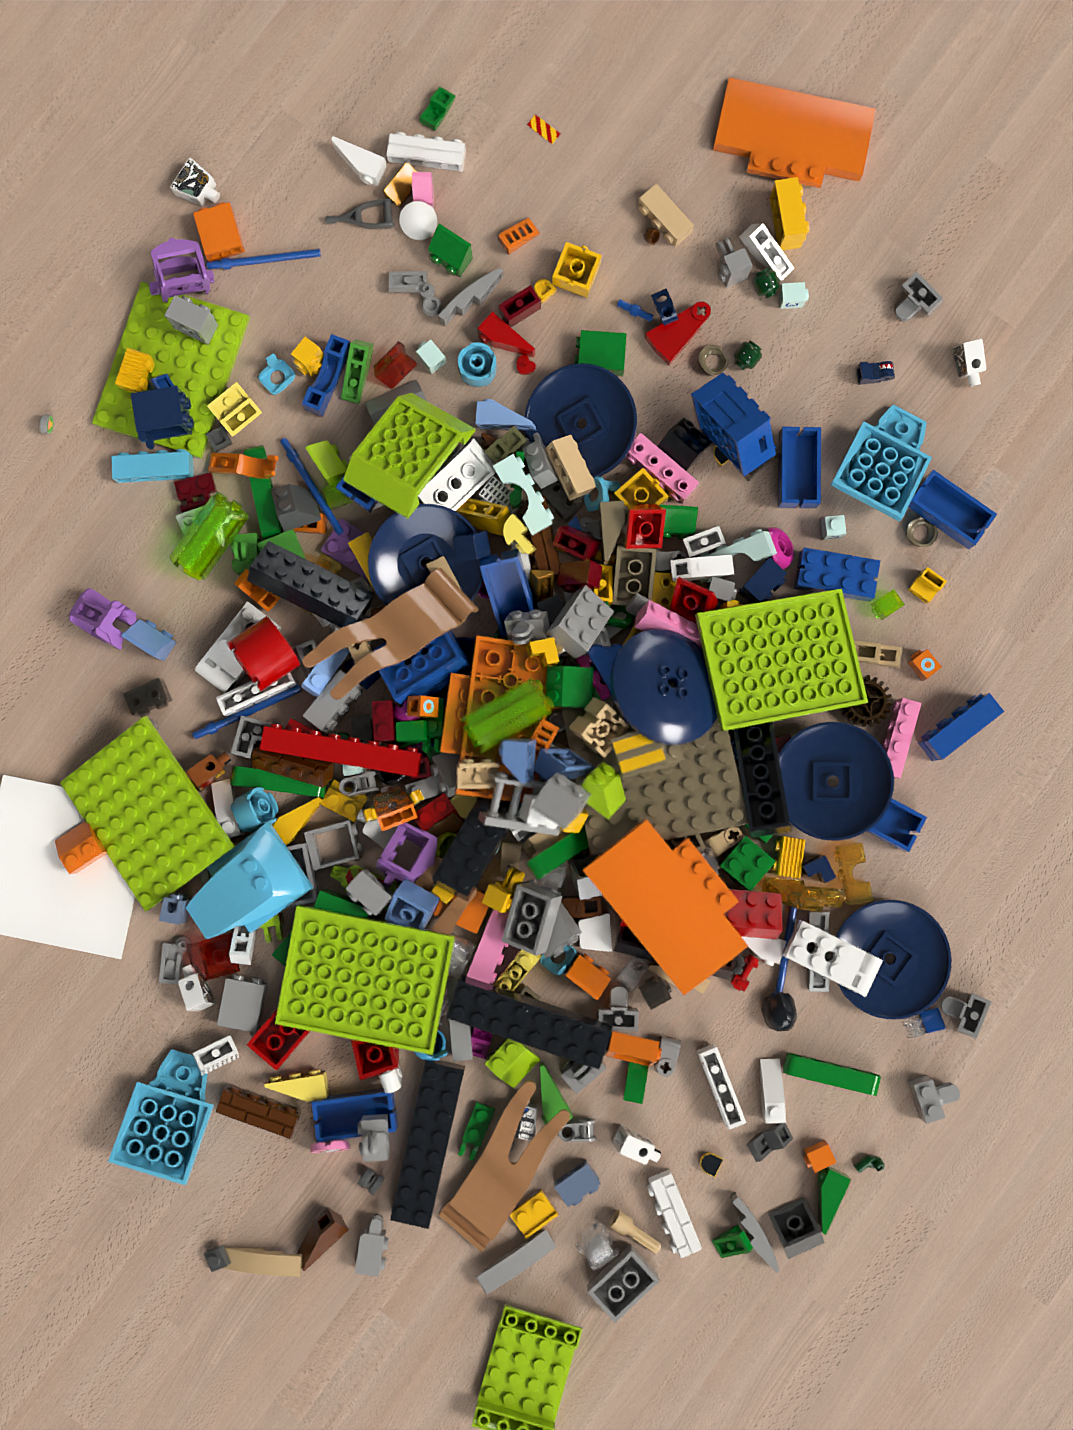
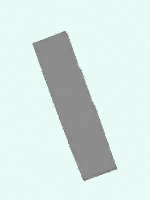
M498 268L465 288L438 315L440 323L446 327L457 312L464 316L474 302L481 306L502 280L503 269Z
M808 909V924L829 933V910ZM813 942L807 944V951L811 952L814 949ZM829 951L824 956L826 961H829L831 957ZM808 968L809 992H829V978Z
M460 977L447 978L448 1010ZM449 1019L453 1061L473 1060L471 1027Z
M735 1192L730 1199L742 1212L738 1219L750 1232L747 1236L755 1251L778 1273L780 1270L764 1231L749 1207Z
M543 1229L529 1241H524L510 1253H505L479 1273L476 1278L484 1292L489 1294L556 1248V1245L547 1230Z

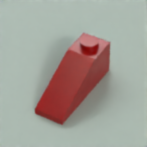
M493 311L477 328L478 338L484 344L488 343L492 347L527 355L532 358L535 356V348Z

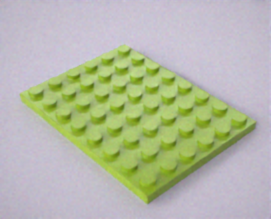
M141 281L92 424L139 439L138 432H136L131 399L132 392L120 389L115 384L126 349L137 350L149 354L154 359V369L148 374V383L152 378L168 374L174 386H178L182 392H185L186 397H189L191 402L189 414L194 421L192 434L155 440L154 444L174 451L184 449L193 457L202 459L208 443L206 434L212 431L216 416L207 405L226 390L250 316L193 297L179 295L178 297L180 298L182 296L189 298L197 306L200 304L210 309V313L215 316L214 319L218 323V327L207 345L174 329L164 316L174 297L167 298L168 303H165L160 294L151 295L149 284Z
M842 589L702 612L695 615L721 732L868 703Z
M147 716L138 720L60 782L85 822L89 823L96 833L98 839L105 847L107 855L145 912L163 901L164 897L174 893L235 848Z
M298 905L275 1024L433 1055L455 935Z

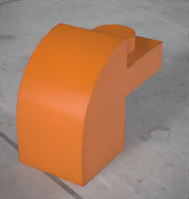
M246 569L234 584L269 612L281 597L248 582L249 570Z

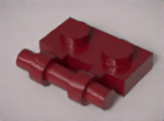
M211 472L174 482L178 500L180 502L187 500L186 505L180 506L182 513L210 503L213 505L220 503L218 496L212 498L210 496L211 493L217 492ZM204 497V500L194 502L193 498Z

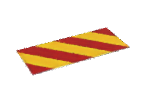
M536 114L527 124V126L551 144L561 135V133Z

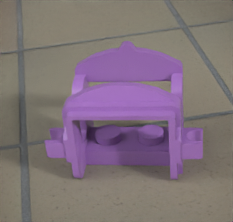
M169 238L167 242L158 245L151 251L156 280L149 283L151 295L160 294L163 302L168 303L167 298L174 297L175 295L179 296L202 290L207 295L210 292V283L215 282L212 270L206 271L198 242ZM195 252L196 258L180 256L167 259L161 263L158 262V259ZM195 269L198 274L192 273L185 277H173L169 280H164L163 277Z
M91 588L86 589L84 593L82 592L69 612V620L73 624L118 650L122 649L123 633L112 626V623L117 619L122 623L132 626L137 620V614L119 601H109Z
M406 822L400 824L377 861L376 869L383 872L386 876L383 884L390 888L394 881L402 884L404 880H409L413 883L429 867L434 866L437 838L417 826L413 827ZM406 839L422 848L409 872L392 863L397 855L395 849L398 845L402 846Z

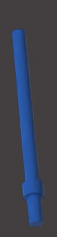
M320 249L236 259L227 257L221 258L218 261L207 262L208 270L219 268L227 270L236 266L321 257Z
M283 438L280 443L286 451L287 458L290 462H293L336 534H343L344 530L300 461V455L296 449L292 448L287 438Z
M297 685L215 723L212 721L206 724V727L193 732V736L195 739H198L209 733L212 735L218 732V729L240 720L241 715L247 717L302 692L300 685Z
M791 900L784 936L786 941L785 948L794 931L799 903L797 901ZM783 955L773 995L783 992L788 958Z

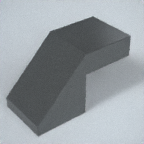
M778 1123L757 1134L747 1143V1146L755 1162H759L771 1151L783 1149L794 1138L786 1123Z

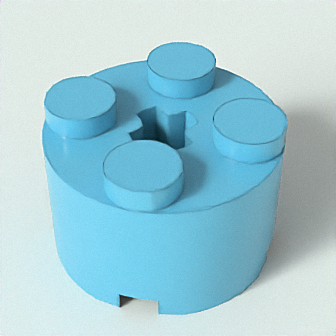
M475 342L460 351L458 367L462 380L474 387L489 385L497 372L496 357L490 347L484 343Z
M257 787L237 797L231 804V811L241 831L255 832L267 822L273 824L277 818L275 816L278 813V805L270 792L266 793L263 791V788Z

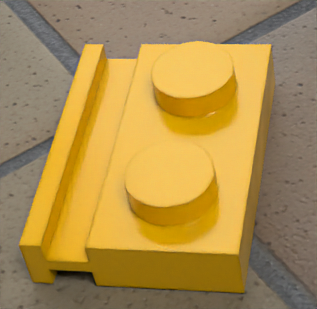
M333 780L321 805L356 822V817L360 810L364 808L368 797L365 795L346 796L339 789L340 782ZM348 786L345 787L346 792H351L353 790Z
M542 1189L510 1214V1217L526 1239L558 1216V1212Z

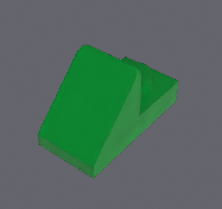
M427 721L397 722L396 740L399 748H406L426 741Z
M738 1225L712 1240L721 1258L750 1253L753 1249L745 1232L741 1231Z

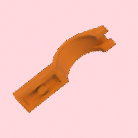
M211 453L208 471L216 474H235L268 479L275 476L276 463L279 457L268 455L267 459H259L242 454Z

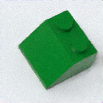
M439 223L428 247L429 259L436 265L441 264L444 266L449 274L453 276L456 274L461 277L473 260L471 244Z
M659 504V506L666 509L663 539H670L671 536L683 540L695 535L698 507Z
M547 666L545 706L585 708L592 700L594 668Z

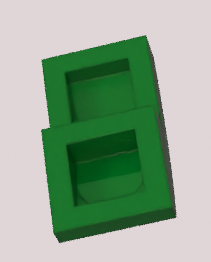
M439 87L430 98V104L420 116L419 122L436 131L447 115L456 96Z
M629 1062L623 1101L643 1104L649 1066Z

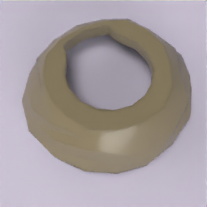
M708 345L700 351L698 356L699 365L705 373L718 375L727 369L729 360L725 357L720 346ZM710 355H719L722 362L719 367L710 369L705 363L706 358Z
M918 517L908 524L906 534L910 543L914 546L928 547L937 540L938 530L935 525L925 521L923 517ZM920 525L928 528V536L923 541H918L913 536L914 529Z

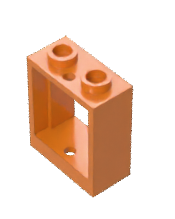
M612 1031L605 1056L651 1067L655 1062L657 1063V1060H660L662 1048H659L660 1042Z

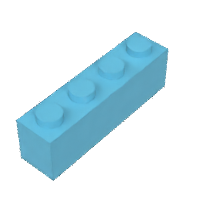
M177 449L175 452L170 453L165 450H159L153 454L140 451L136 455L123 452L118 453V456H111L112 479L117 483L180 480L194 477L193 456L184 449Z

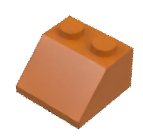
M85 821L55 840L58 857L69 874H77L107 854L90 824Z
M579 953L565 971V976L598 1000L611 980L610 976H608L610 972L601 965L599 968L593 964L594 959L586 953L584 955Z

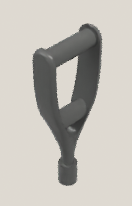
M373 200L359 205L344 215L337 217L335 215L326 216V224L346 222L365 229L393 228L392 200ZM383 205L385 223L362 222L361 211Z

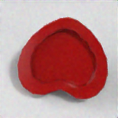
M521 355L518 358L517 371L519 374L529 375L536 370V364L530 361L527 355Z

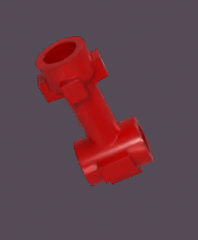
M750 954L744 959L746 965L743 968V972L740 975H734L730 982L733 988L738 991H746L750 981L746 980L753 967L757 969L759 966V959Z

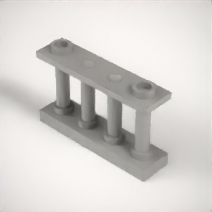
M497 771L496 774L489 773L488 777L496 782L490 810H487V812L480 811L478 819L484 825L559 835L560 827L556 826V829L546 828L541 824H538V827L528 826L524 820L516 815L523 786L533 788L532 795L538 796L547 782L531 780L527 783H520L516 777L508 776V773ZM504 783L515 785L508 813L506 815L499 814L498 807Z

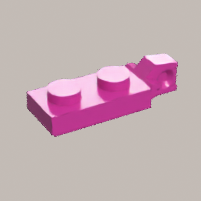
M581 655L576 658V663L580 664L581 667L591 668L592 663L587 655ZM597 670L593 671V686H595L601 700L610 697L607 686L600 683L601 678Z

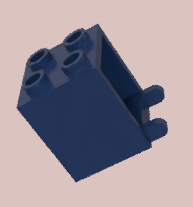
M178 386L131 393L136 432H138L139 440L143 443L146 442L148 449L151 450L155 447V440L192 434L194 421L189 414L191 402L189 397H186L185 392H182Z

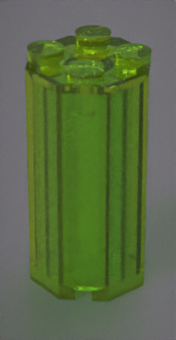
M219 491L212 495L169 556L172 563L176 567L181 565L184 568L182 571L186 575L199 581L205 580L249 519V515L241 509L243 506L235 500H232V502L227 500V497Z
M531 678L460 719L461 723L466 722L467 724L463 728L473 746L481 748L478 751L480 754L552 713L551 709L554 705L549 697H545L542 692L544 688L538 679L534 681Z

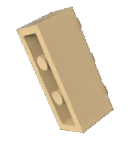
M657 184L639 198V211L642 215H647L651 220L652 226L663 233L664 239L669 244L672 243L676 247L692 233L694 224Z
M572 435L554 440L545 448L569 501L590 493L596 487L594 478L590 475L586 462L582 458L578 445Z

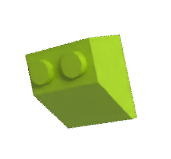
M326 440L305 447L330 487L337 486L346 473L348 463L345 459L340 460L338 457L340 451L336 445H331Z
M604 762L585 779L581 786L591 794L587 804L607 819L626 801L619 773Z
M506 1038L485 1060V1065L498 1078L514 1088L541 1058L527 1045Z

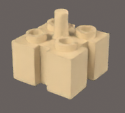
M593 698L585 707L586 714L583 718L578 716L569 729L578 738L584 740L583 743L591 751L605 758L612 750L610 740L624 735L629 726L620 717L615 715L616 712L607 703Z

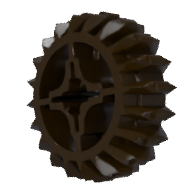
M866 675L865 679L863 678L864 686L874 689L878 695H871L865 687L867 699L873 700L867 703V705L861 704L846 707V711L842 712V715L849 714L847 721H851L854 718L853 725L855 726L859 722L861 727H865L866 723L869 727H872L874 723L880 724L879 718L886 719L884 713H890L891 711L886 706L892 705V702L887 701L892 695H886L885 692L889 688H882L884 685L883 681L877 684V677L871 680L870 675ZM880 701L877 712L872 716L873 704ZM853 707H860L866 717L855 712Z

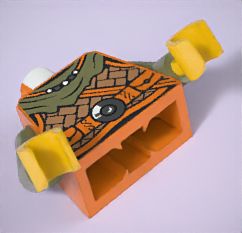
M383 787L380 790V794L374 796V804L370 808L363 810L365 821H376L378 819L381 831H385L417 818L414 806L424 799L421 790L417 789L409 793L404 792L400 787L394 789Z

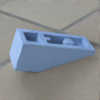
M484 399L483 401H477L475 424L479 429L510 430L515 426L518 430H536V426L532 421L495 402V400Z
M345 647L315 665L300 687L317 698L350 652L349 649Z

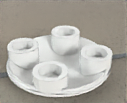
M421 201L406 204L400 213V226L403 232L415 240L429 238L437 227V216L434 208Z

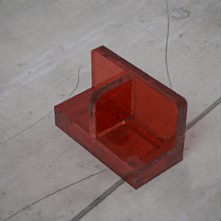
M398 341L373 366L375 377L393 389L417 366V362L406 354L404 344Z

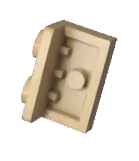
M483 759L482 763H474V760H461V764L456 765L457 789L495 788L496 782L489 778L488 775L489 773L496 774L499 763H494V759Z

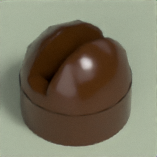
M648 228L645 230L646 233L643 234L644 240L649 244L655 245L659 240L660 232L657 229Z

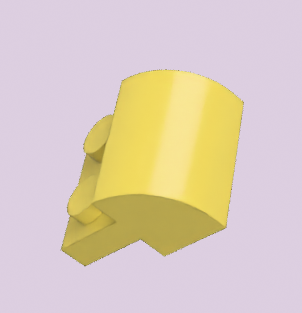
M237 382L207 405L232 437L262 413Z
M512 514L504 525L503 534L505 541L508 545H513L517 542L515 546L522 554H532L536 550L524 536L529 529L517 515Z

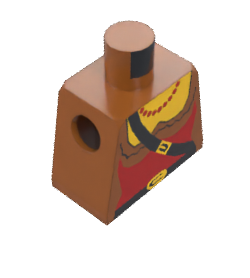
M225 751L216 758L210 754L185 773L202 792L225 773L223 767L232 760ZM210 766H215L214 770L208 771Z

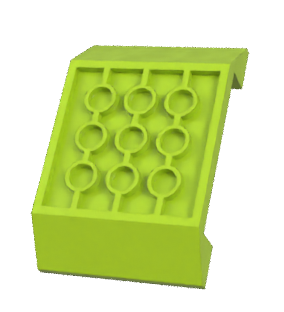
M413 393L398 396L351 455L343 480L409 519L419 506L418 495L457 444L460 442L465 445L476 429Z
M505 1305L478 1395L472 1427L483 1430H555V1420L574 1351L578 1347L583 1328Z

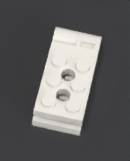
M474 438L470 439L434 474L418 495L419 504H436L456 511L495 474L496 471L493 467L495 463L488 457ZM451 480L454 482V488L451 486ZM438 493L441 496V501H439L437 498Z
M247 601L198 663L195 671L224 694L233 690L246 673L236 660L233 653L234 649L231 651L226 642L266 615ZM271 620L280 631L282 627H280L277 623Z
M802 920L798 921L782 954L786 958L865 997L883 961ZM809 942L814 943V949L811 952L806 950ZM831 951L832 958L826 961L825 953Z

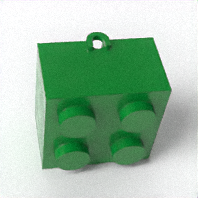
M742 835L741 841L730 849L718 866L729 874L731 880L737 881L746 890L752 891L776 861L747 836Z

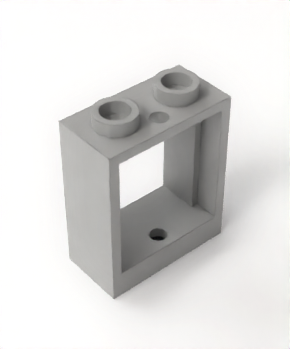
M351 820L304 832L313 871L362 858V844L357 842L356 838L358 828L356 823H353ZM347 827L354 855L323 863L316 835Z

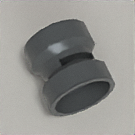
M368 1167L357 1184L361 1187H366L368 1192L374 1195L385 1178L381 1175H376L374 1170Z

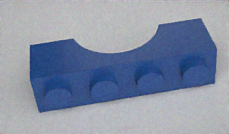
M331 334L324 350L320 372L315 382L309 386L302 402L306 411L321 417L324 416L348 359L350 348L348 340Z

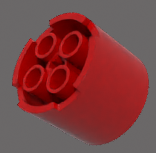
M267 616L226 642L231 651L234 649L233 653L236 660L253 683L258 682L256 685L260 692L300 666V662L292 648Z

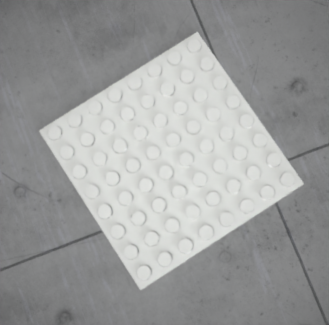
M3 775L0 786V935L122 959L135 895L107 854L77 874H69L58 857L55 840L85 820L62 786Z

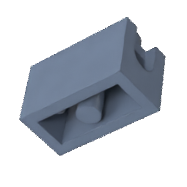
M178 892L164 897L159 921L177 925L188 922L190 914L186 906L192 899L187 898L188 894Z
M585 1160L556 1180L554 1188L567 1207L579 1204L583 1200L582 1197L587 1193L593 1194L596 1192L601 1183L589 1162Z

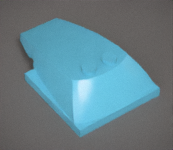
M892 405L884 413L875 426L863 421L831 486L900 522L932 459L931 456L920 451L924 441L927 422L895 405Z
M267 822L236 845L235 848L207 867L212 877L192 898L186 909L205 939L213 938L232 928L245 925L249 933H252L314 887L272 824Z
M171 1049L159 1067L153 1081H150L148 1085L136 1083L108 1162L187 1185L214 1107L213 1104L205 1102L207 1074L201 1075L193 1055Z

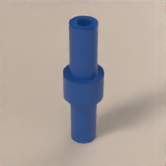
M621 299L618 301L617 306L630 312V315L636 318L639 316L649 322L653 320L654 315L642 310L640 306L629 304Z

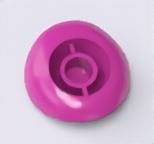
M769 527L768 532L777 554L768 557V559L771 558L782 569H785L794 560L792 541L780 528Z

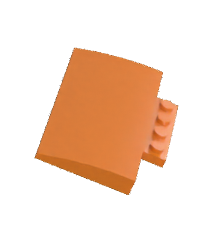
M729 77L713 150L750 158L747 173L779 180L798 177L799 184L821 188L824 174L860 182L864 172L876 109Z
M483 636L475 637L470 676L450 673L440 752L459 755L458 764H461V760H474V763H482L483 759H494V763H499L498 771L515 777L502 762L500 745L501 743L503 744V740L510 738L530 739L538 722L541 719L546 720L547 706H545L547 667H543L541 655L528 657L526 648L528 643L516 645L510 640ZM538 734L537 737L543 740V736ZM536 742V746L542 749V745ZM534 771V780H538L539 774ZM456 777L454 794L492 799L495 788L457 789ZM504 783L501 801L511 802L515 785ZM523 786L519 803H523L524 794L532 795L533 788Z
M644 819L582 869L683 995L694 989L748 947L747 943L723 915L739 901L688 838L671 850L649 821Z

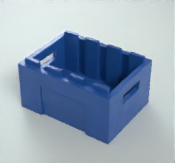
M722 372L693 392L691 396L700 430L723 452L743 476H746L776 455V446L773 442L770 425L771 417L764 410L761 412L759 405L753 399L747 397V392L741 386L738 388L735 385L736 381L730 375L726 376Z
M450 630L408 658L412 660L410 665H406V660L379 670L394 700L403 706L408 696L430 697L449 685L450 673L464 675L471 671V663L453 631ZM384 642L383 644H381V645L378 646L377 648L373 649L372 651H375V650H378V649L384 647L387 643ZM424 648H428L427 654H422Z

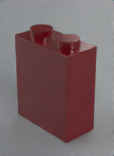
M392 700L372 701L374 741L379 742V744L397 743V719L394 718L393 710L397 704Z

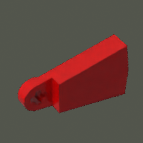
M699 301L677 314V321L665 326L662 323L645 333V339L651 348L669 366L710 317L711 308L709 304ZM698 308L700 310L705 309L704 316L702 314L697 315Z

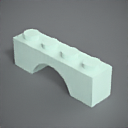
M514 454L493 465L503 484L518 485L527 493L529 506L523 516V520L531 534L535 535L552 525L551 520L554 517L549 508L544 509L542 505L544 499L540 492L537 491L535 493L532 485L535 483L530 474L525 475L522 468L525 465L521 458H515Z
M760 529L750 533L751 537L738 538L733 541V545L728 547L727 545L716 548V552L712 554L707 552L698 557L732 555L733 557L738 553H744L752 558L753 561H761L777 554L770 533L767 531L762 532ZM711 578L700 579L701 583H709Z

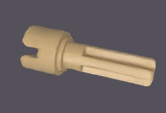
M617 1210L611 1217L608 1226L619 1235L630 1236L655 1254L660 1250L661 1243L635 1226L630 1216Z

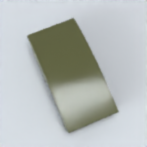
M513 426L484 452L497 464L514 454L528 440Z

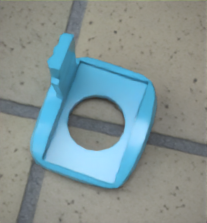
M271 354L266 358L268 366L260 372L258 378L271 394L277 395L291 384L295 378V372L284 360L277 359L275 354ZM279 370L284 373L285 380L283 383L276 385L271 382L270 377L274 371Z
M596 476L594 482L598 489V498L595 501H591L590 493L584 495L587 511L598 510L600 502H609L608 491L616 492L620 488L618 481H607L603 477Z
M567 945L563 948L566 958L560 964L554 963L550 957L545 958L543 954L540 962L554 975H561L577 956V950L574 947Z

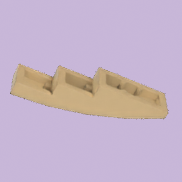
M225 1247L231 1263L224 1267V1269L261 1275L301 1276L302 1254H283V1251H265V1248Z

